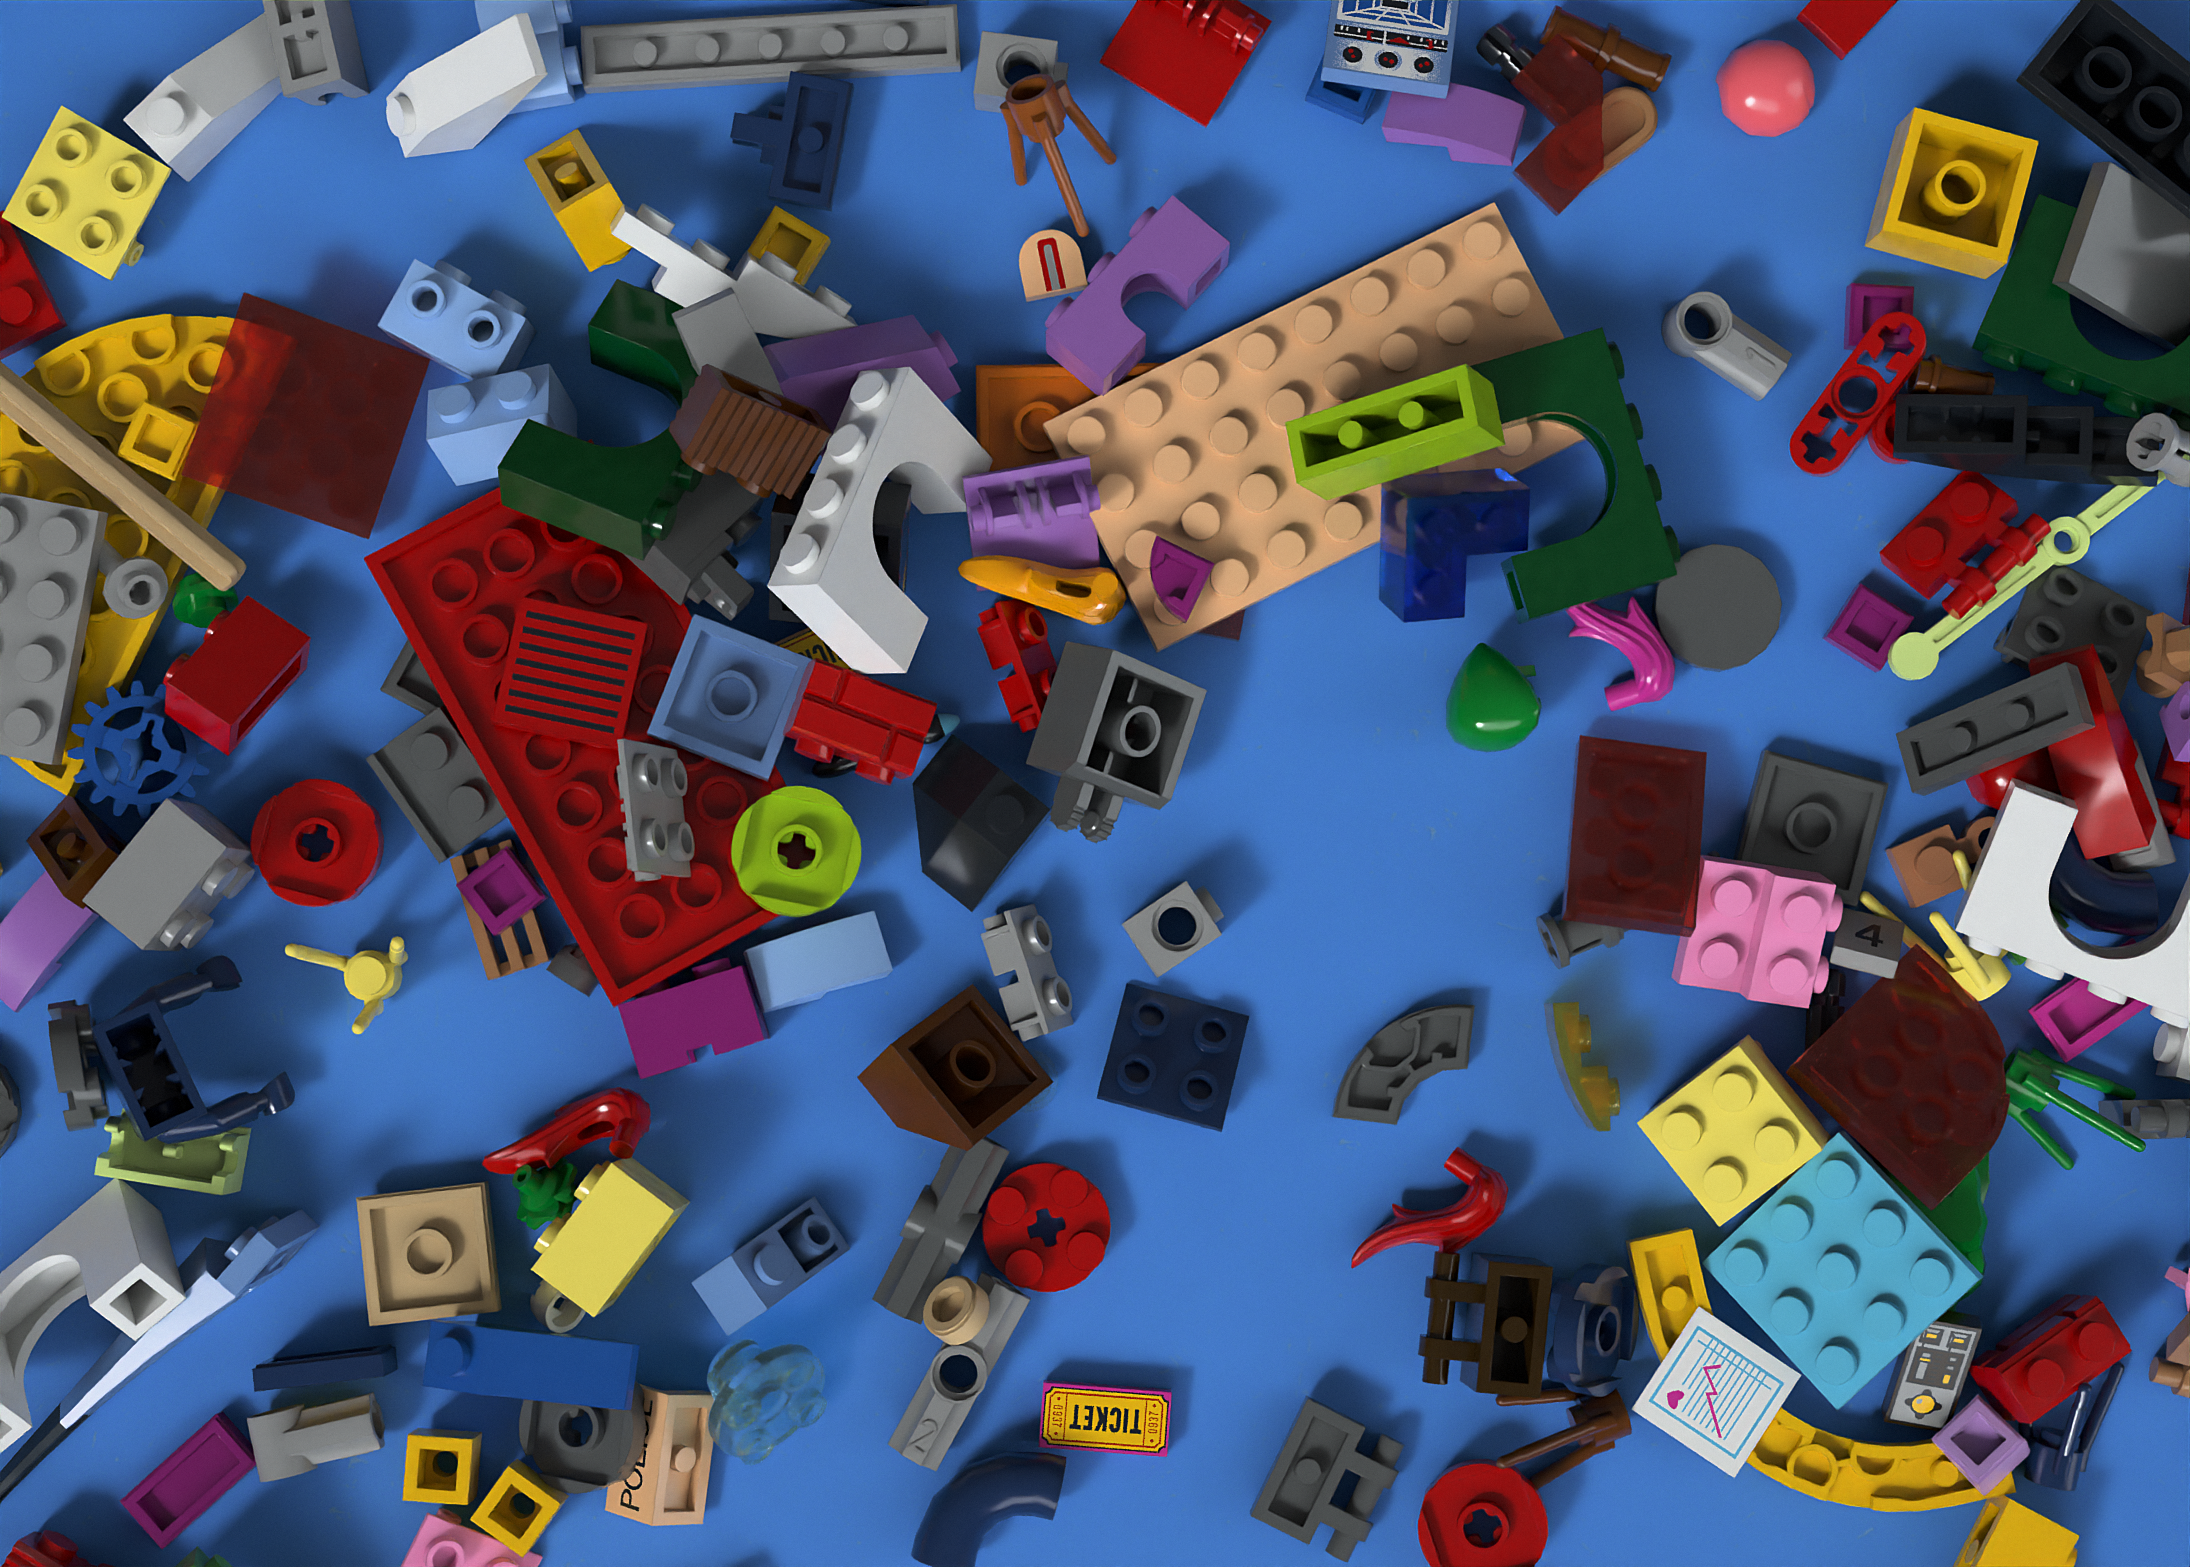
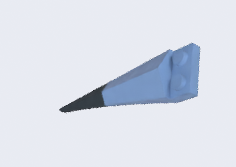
M301 1209L281 1220L273 1215L257 1230L251 1226L234 1243L205 1237L178 1268L186 1299L136 1341L124 1332L117 1337L0 1471V1503L48 1454L137 1375L230 1305L280 1273L320 1226Z

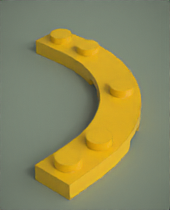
M1689 1227L1625 1241L1640 1308L1649 1338L1660 1363L1663 1362L1698 1307L1713 1315L1705 1288L1693 1230ZM1780 1407L1746 1460L1747 1463L1758 1471L1783 1485L1819 1500H1829L1848 1506L1864 1507L1884 1512L1924 1511L1951 1507L2016 1492L2011 1471L1995 1488L1983 1496L1933 1443L1932 1439L1897 1443L1856 1440L1832 1434L1809 1425L1791 1415L1782 1407Z

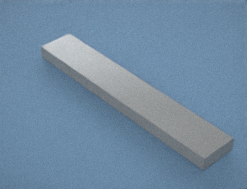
M957 4L580 26L583 88L587 94L789 82L790 71L830 79L961 72Z

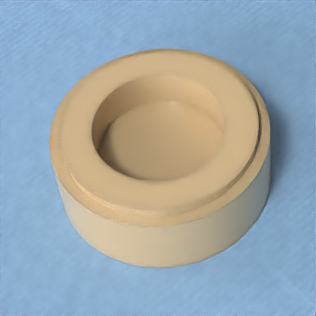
M953 1276L947 1278L930 1293L923 1311L924 1324L932 1334L949 1345L963 1344L976 1336L984 1326L990 1309L988 1295L981 1287L967 1277Z

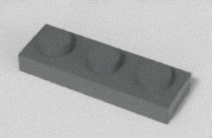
M2065 662L1898 732L1896 737L1912 793L1926 796L2096 727L2079 668L2076 665Z

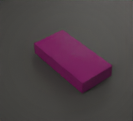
M221 1411L204 1424L123 1497L120 1502L157 1545L164 1549L257 1466L252 1444L226 1414Z

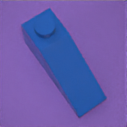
M431 1320L422 1386L479 1395L631 1410L640 1344L477 1321Z

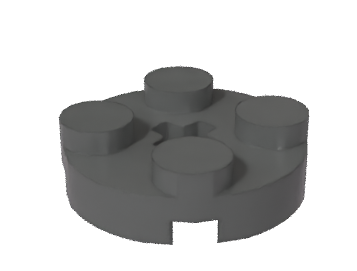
M75 999L48 1004V1012L52 1018L51 1021H48L49 1037L58 1092L67 1093L69 1110L63 1111L67 1129L69 1132L97 1127L98 1119L110 1117V1107L105 1081L101 1080L98 1066H90L89 1058L99 1056L91 1027L96 1025L95 1018L91 1017L89 1004L78 1005Z
M635 1381L631 1410L524 1399L519 1418L520 1443L525 1455H533L536 1465L543 1471L542 1473H537L539 1477L552 1488L573 1494L602 1490L616 1482L628 1479L634 1472L645 1440L646 1420L643 1409V1390ZM586 1411L590 1416V1420H592L593 1431L592 1435L587 1437L586 1444L581 1443V1432L572 1429V1420L574 1417L583 1416Z

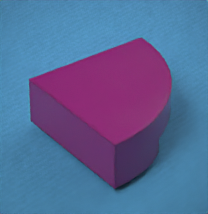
M1156 536L1149 562L1153 589L1165 609L1186 624L1215 563Z

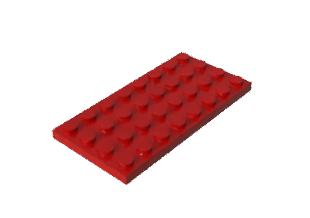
M592 439L589 440V441H587V442H589V443L594 444V442L592 441ZM500 487L363 558L613 1008L618 1007V1005L629 1001L652 986L674 976L782 916L762 908L741 889L731 858L733 835L742 814L761 797L769 795L780 788L787 787L776 766L774 765L767 782L647 736V731L692 620L684 603L680 606L622 552L502 505ZM520 596L648 623L624 739L677 750L678 758L682 761L687 774V791L682 796L685 822L691 828L695 844L694 856L689 860L691 877L661 875V879L636 882L635 873L627 869L625 837H628L627 831H623L626 815L625 812H621V804L624 803V799H620L616 766L620 765L617 750L493 724L492 719ZM793 834L790 843L778 844L777 853L787 858L788 868L799 869L802 861L814 860L815 850L805 847L806 836Z

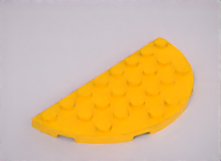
M161 314L121 321L97 328L71 339L34 361L35 367L21 378L115 456L142 397L207 426L180 484L118 457L207 530L294 353L298 341L293 337L265 326L230 317H174L172 314ZM0 411V492L108 513L104 538L124 559L136 556L150 558L162 567L168 581V591L165 600L156 611L142 618H125L114 612L106 602L102 594L106 576L98 569L62 765H50L9 757L41 782L66 796L75 797L82 783H75L73 776L86 767L83 759L67 757V750L83 747L84 738L73 733L70 728L72 724L89 725L93 718L83 707L87 701L93 702L101 708L109 704L106 699V688L113 686L120 693L121 697L124 698L176 593V585L182 580L189 565ZM116 714L111 716L104 723V726L110 727ZM95 747V755L99 749L97 747Z

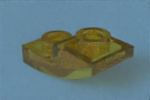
M1579 1002L1544 1003L1546 1028L1557 1072L1572 1105L1588 1129L1611 1131L1610 1116H1619L1620 1113L1619 1084L1616 1077L1608 1078V1066L1581 1064V1053H1590L1591 1027L1588 1014L1579 1015Z

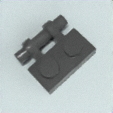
M2190 1099L2098 1101L2099 1114L2119 1126H2123L2126 1131L2140 1139L2183 1138L2185 1135L2186 1138H2190Z
M1306 1396L1252 1505L1250 1515L1308 1545L1319 1523L1322 1522L1335 1529L1325 1551L1344 1562H1348L1358 1541L1365 1542L1372 1529L1373 1523L1369 1521V1518L1383 1489H1391L1399 1473L1394 1466L1405 1445L1385 1434H1381L1371 1456L1356 1450L1366 1428L1364 1424ZM1347 1469L1361 1477L1346 1508L1330 1502Z

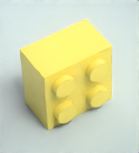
M1749 1034L1656 1104L1637 1122L1642 1131L1719 1227L1821 1152L1831 1137Z
M632 1157L620 1159L612 1163L607 1160L602 1166L596 1164L574 1193V1196L582 1201L573 1214L567 1212L562 1218L557 1216L533 1247L542 1255L531 1270L593 1317L615 1303L690 1203L689 1200Z

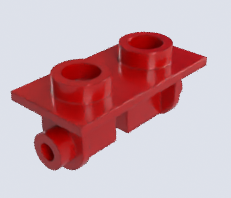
M1019 599L999 601L995 603L994 608L978 614L982 625L977 628V631L993 670L1003 668L1009 664L1014 666L1016 674L999 681L998 685L1012 724L1019 723L1022 733H1026L1038 727L1057 665L1047 641V624L1034 604Z

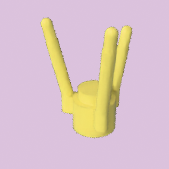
M1956 850L1952 856L1965 891L1973 871H1971L1965 853L1962 850ZM1867 891L1860 893V902L1875 916L1902 922L1872 894ZM1937 911L1932 912L1929 920L1949 947L1944 954L1947 962L1905 924L1902 941L1937 972L1948 989L1958 986L1968 1002L1974 1003L1992 996L2010 980L2012 974L2001 960L2008 953L2007 950L2002 949L1999 956H1992L1965 945L1962 941L1963 938L1960 939L1941 913Z
M399 936L392 938L389 953L379 950L361 951L353 957L293 943L285 947V953L288 956L336 968L344 972L345 986L350 994L357 999L364 1000V1008L352 1025L353 1033L358 1035L364 1032L375 1016L383 1012V1000L393 996L400 988L403 978L401 965L408 959V954L404 951V940Z

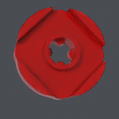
M306 779L286 788L279 795H274L262 806L252 828L250 844L255 865L259 866L262 876L268 882L266 884L276 895L288 902L301 906L329 907L355 899L372 881L382 861L384 835L378 811L359 792L344 784L330 780ZM319 825H323L328 828L327 838L334 841V846L331 853H323L320 860L314 862L310 860L311 849L302 846V838L304 834H315Z
M1037 1162L1023 1166L1010 1173L992 1193L983 1218L982 1231L985 1248L992 1263L1011 1283L1037 1292H1057L1071 1288L1085 1280L1103 1261L1110 1238L1111 1223L1107 1203L1099 1188L1079 1171L1068 1168V1166L1056 1162ZM1040 1209H1048L1052 1218L1063 1217L1065 1221V1228L1056 1233L1057 1242L1054 1244L1045 1245L1042 1237H1031L1029 1234L1028 1226L1037 1222L1036 1211Z
M1472 1459L1449 1467L1426 1489L1418 1518V1537L1423 1554L1431 1567H1535V1564L1542 1556L1548 1538V1516L1538 1489L1529 1479L1521 1474L1516 1466L1513 1465L1500 1469L1496 1465V1461ZM1484 1509L1488 1516L1497 1515L1502 1525L1493 1529L1494 1540L1483 1543L1478 1533L1467 1534L1464 1525L1473 1521V1511Z

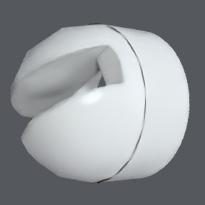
M543 1279L539 1283L541 1286L537 1289L535 1295L532 1294L530 1299L532 1313L541 1324L553 1332L564 1333L573 1329L582 1320L586 1311ZM559 1297L564 1298L565 1300L559 1309L553 1306Z

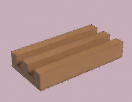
M509 839L495 846L485 847L467 855L451 858L450 862L457 883L472 873L470 868L480 867L506 846H510L519 857L515 841ZM460 892L488 980H495L552 961L536 908L522 918L533 953L526 956L522 955L512 925L500 934L509 960L500 963L490 930Z

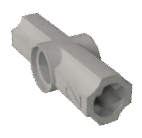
M983 1271L975 1284L987 1293L990 1302L989 1314L984 1326L976 1336L963 1344L949 1345L945 1342L942 1343L888 1441V1445L902 1456L934 1471L938 1470L975 1400L983 1391L992 1369L1031 1300L1030 1297L1017 1288ZM959 1354L969 1357L977 1367V1378L973 1383L965 1387L951 1385L942 1374L941 1365L946 1358Z

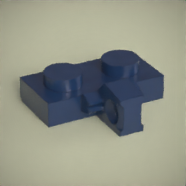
M790 71L784 107L770 105L768 118L735 112L730 138L733 139L732 143L762 149L760 163L773 166L768 191L769 200L832 212L854 92L853 83Z

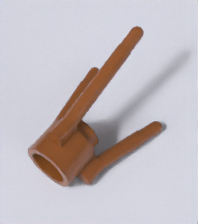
M1046 74L1027 76L1014 83L1008 89L1005 96L1006 101L999 106L1007 124L1015 182L1019 186H1024L1027 183L1023 135H1026L1031 142L1042 144L1079 236L1086 237L1090 230L1055 137L1064 130L1063 120L1066 114L1105 163L1113 165L1116 162V155L1075 103L1065 80H1059L1054 83L1052 77Z

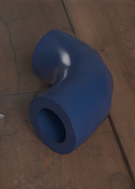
M2072 826L2050 879L2049 906L2089 931L2126 936L2152 935L2158 923L2159 906L2156 886L2150 873L2146 871H2112L2096 863L2094 859L2086 860Z
M1002 1452L964 1467L933 1496L915 1535L911 1556L915 1560L932 1567H975L978 1550L986 1533L998 1522L1013 1516H1035L1053 1521L1062 1488L1067 1457L1051 1453Z

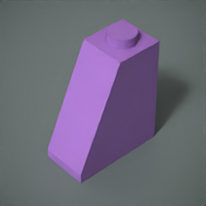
M914 315L774 343L762 348L776 375L783 396L817 410L831 430L832 435L860 371L911 367L942 403L961 391L949 370L951 366L958 363L952 349L939 330L928 335ZM827 444L825 445L824 449L820 454L822 458L827 449Z

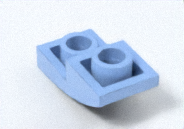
M874 911L799 931L747 949L743 953L761 1014L821 999L829 991L884 978L893 971Z

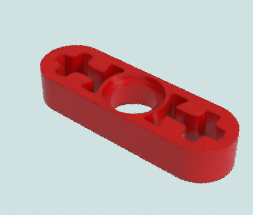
M1891 312L1878 318L1797 426L1790 439V453L1796 465L1803 472L1815 477H1826L1838 472L1920 364L1927 350V337L1922 324L1914 316L1904 312ZM1904 326L1911 330L1908 340L1914 349L1908 356L1901 352L1893 355L1885 368L1886 371L1897 375L1891 383L1887 384L1879 372L1872 367L1859 363L1866 354H1869L1872 360L1877 363L1886 350V344L1881 338L1882 334L1886 330L1898 333ZM1856 377L1871 380L1877 388L1876 402L1869 410L1862 413L1850 412L1840 402V391L1843 385ZM1828 406L1833 409L1842 421L1858 426L1851 436H1848L1841 427L1830 442L1836 451L1835 456L1830 461L1824 457H1819L1814 463L1806 460L1810 450L1803 443L1805 438L1809 434L1820 438L1832 424L1830 419L1821 417V414Z

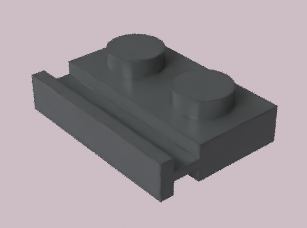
M445 705L436 708L391 740L386 746L366 758L439 864L507 818Z

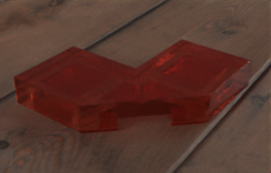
M1558 33L1511 81V84L1555 126L1538 146L1513 170L1512 174L1556 217L1604 169V142H1602L1603 77Z

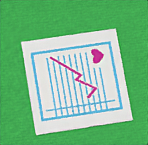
M1698 1306L1632 1407V1410L1735 1478L1801 1377V1374Z

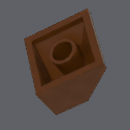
M973 984L890 1044L857 1076L859 1081L897 1127L966 1151L970 1150L1053 1083L1047 1073Z

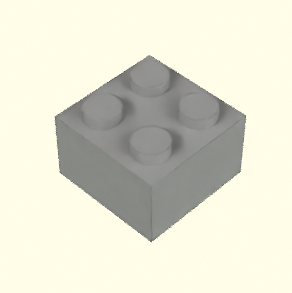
M166 798L82 901L142 950L180 951L183 946L190 949L211 928L214 920L209 914L224 896L228 899L235 897L252 878L255 870L249 866L254 860L251 853V845L204 806Z

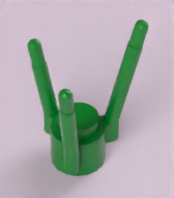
M2019 1047L2015 1048L2002 1063L1993 1078L1990 1090L2001 1096L1996 1107L2014 1118L2065 1170H2071L2074 1167L2073 1159L2027 1112L2029 1107L2039 1113L2049 1102H2052L2136 1152H2143L2146 1148L2145 1142L2058 1090L2060 1080L2051 1074L2125 1100L2135 1099L2136 1092L2131 1088L2053 1060L2034 1047L2029 1053Z

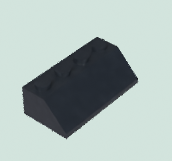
M2078 0L2030 57L2016 81L2190 219V62L2112 0Z

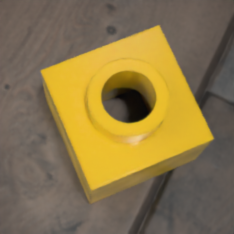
M417 1428L409 1433L407 1437L402 1500L468 1505L477 1497L482 1432ZM448 1451L456 1456L458 1466L455 1473H445L439 1468L437 1458L440 1452Z
M516 1459L508 1465L470 1520L523 1558L535 1545L569 1495L546 1484L537 1472L519 1459ZM517 1493H524L534 1500L535 1509L533 1513L521 1514L516 1510L514 1497Z

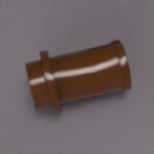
M1931 354L1927 359H1922L1908 378L1907 392L1908 394L1992 395L1995 378L1992 372H1981L1942 363L1940 355Z

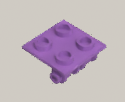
M1088 454L962 476L972 558L986 555H1002L1072 570L1100 567L1097 531L1089 513L1100 510L1101 505L1097 485H1092L1090 457ZM976 584L977 592L989 590Z

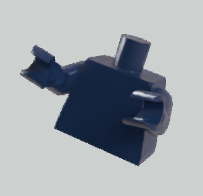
M220 955L208 959L196 969L198 974L196 975L192 972H187L151 986L116 1016L91 1027L97 1051L137 1137L144 1142L156 1137L163 1143L176 1144L220 1135L256 1120L261 1111H263L265 1116L282 1111L292 1105L295 1099V1091L285 1071L257 1093H237L207 1108L198 1093L163 1016L170 1011L191 1005L205 992L228 991L239 988V982L243 980L234 962L226 956Z

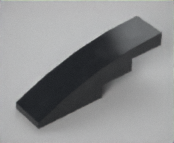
M1896 394L1893 458L1956 470L2046 481L2157 487L2158 470L2143 471L2131 464L2127 457L2126 444L2129 434L2135 424L2143 417L2139 419L2133 417H2094V407L2028 406V395ZM2152 439L2147 440L2148 445L2159 449V442Z

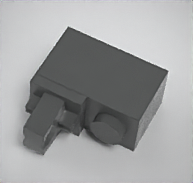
M718 469L714 476L703 474L695 491L691 493L685 490L678 502L676 520L668 537L664 541L656 539L644 561L627 554L624 555L680 606L689 598L697 604L704 599L731 621L750 603L754 589L735 570L739 563L729 551L732 544L736 547L743 545L761 525L763 519L758 515L764 497L745 489L729 472L724 473Z

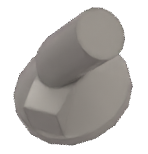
M104 538L98 569L106 576L104 591L102 592L106 602L114 612L125 618L137 619L150 615L165 600L168 591V581L165 572L160 565L144 556L124 559Z

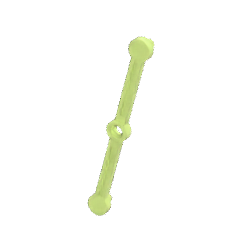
M2184 454L2183 458L2190 460V456ZM2158 470L2157 485L2166 479L2164 472ZM2115 485L2074 518L2069 516L2059 517L2048 522L2051 532L2036 546L2038 553L2024 567L2016 565L1995 585L1997 593L1983 607L1975 605L1961 620L1955 619L1948 613L1924 633L1911 632L1898 637L1891 644L1888 652V664L1892 672L1899 678L1908 681L1919 680L1930 675L1937 666L1939 660L1938 653L2052 565H2069L2080 560L2088 551L2091 535L2154 487ZM2061 531L2067 533L2072 541L2071 548L2064 552L2056 548L2054 544L2056 533Z

